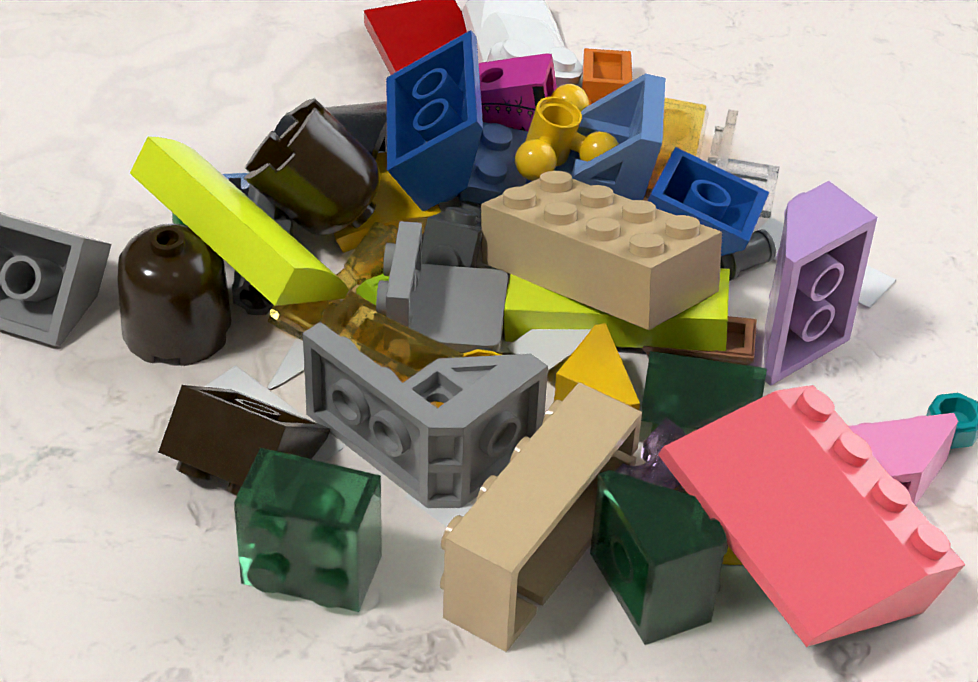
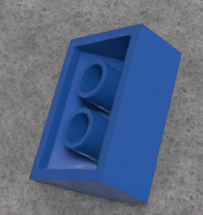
M472 30L386 78L387 171L422 211H426L439 203H445L454 199L461 191L467 189L483 131L477 37Z

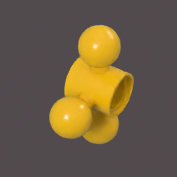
M574 84L561 85L553 91L550 97L543 98L538 102L526 140L520 145L515 154V166L524 178L534 181L539 179L541 174L554 171L556 166H560L567 161L571 150L578 152L581 160L590 161L619 145L616 138L607 132H593L588 136L577 132L582 120L581 111L589 106L588 96L581 87Z

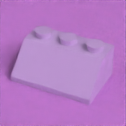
M830 181L806 193L803 192L796 195L788 202L784 212L785 220L780 247L776 256L777 264L772 289L769 294L770 302L765 324L763 380L770 386L850 340L878 217Z

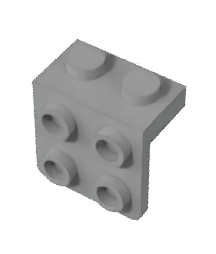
M400 221L396 243H386L384 276H389V281L379 280L377 289L376 312L380 315H386L387 346L455 352H470L476 349L493 352L499 351L508 287L507 273L496 269L422 264V223Z

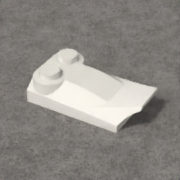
M468 0L465 3L462 14L467 32L472 30L477 37L479 63L545 53L552 54L557 88L564 84L578 86L583 73V66L576 55L564 47L554 18L545 0Z

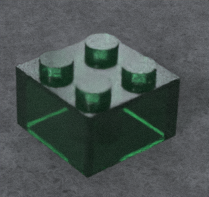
M260 448L234 501L241 584L253 586L265 593L278 592L310 600L327 608L339 607L359 612L382 557L381 475Z

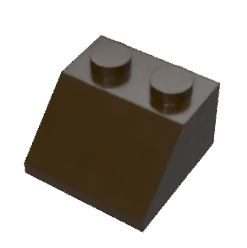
M181 385L158 453L177 460L176 470L185 475L207 481L210 480L211 475H214L229 482L228 492L247 500L261 502L263 495H282L288 492L301 472L327 440L331 428L232 389Z

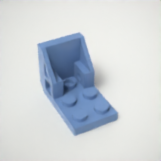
M645 73L581 111L582 120L577 132L584 136L598 131L607 132L616 138L619 145L590 161L581 160L579 153L571 150L567 161L560 166H556L554 171L567 172L571 174L572 179L589 185L609 187L613 190L614 194L631 200H643L662 146L666 78ZM483 122V131L468 187L460 192L459 200L482 204L503 195V192L508 188L521 187L532 182L521 176L515 166V154L520 145L525 142L528 132L508 128L497 123Z

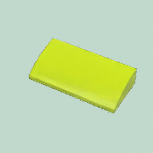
M147 137L130 174L274 306L336 300L346 297L349 288L338 276L198 152L186 144L172 139Z
M720 268L718 292L650 330L510 274L504 307L505 341L514 342L531 329H592L594 325L606 323L616 347L643 348V346L698 351H726L730 269Z

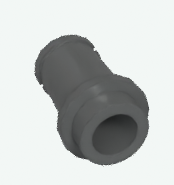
M764 229L754 231L745 250L721 256L720 268L730 269L729 281L737 278L740 271L774 260L776 247L773 238Z

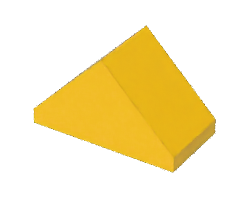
M606 323L594 325L556 373L554 401H563L580 382L639 410V399Z

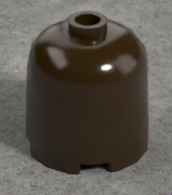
M315 98L306 100L290 112L289 115L296 122L281 137L274 131H271L255 150L246 164L245 169L250 173L244 177V180L303 229L312 234L331 235L342 231L349 225L358 228L370 218L376 208V204L372 200L377 193L381 177L379 165L369 151Z
M160 224L144 229L134 236L119 255L117 275L122 337L130 352L148 363L155 362L154 356L163 359L179 358L181 366H188L209 359L225 346L226 333L232 322L224 259L187 225Z

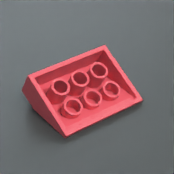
M814 385L774 391L665 445L658 454L806 647L924 613L965 566L964 562L950 547L947 536L940 529L931 525L911 501L908 490L888 474L872 455L869 444L849 428L835 411L831 399L823 392L817 390Z

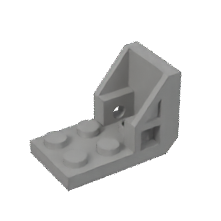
M319 322L303 333L306 415L318 424L331 428L330 433L426 508H462L465 504L472 501L478 496L484 482L491 475L498 477L510 463L512 453L519 441L524 437L531 438L542 426L545 414L548 365L531 353L440 358L402 383L392 370L379 366L360 352L350 339L343 336L340 337L323 323ZM431 402H442L444 404L436 408Z

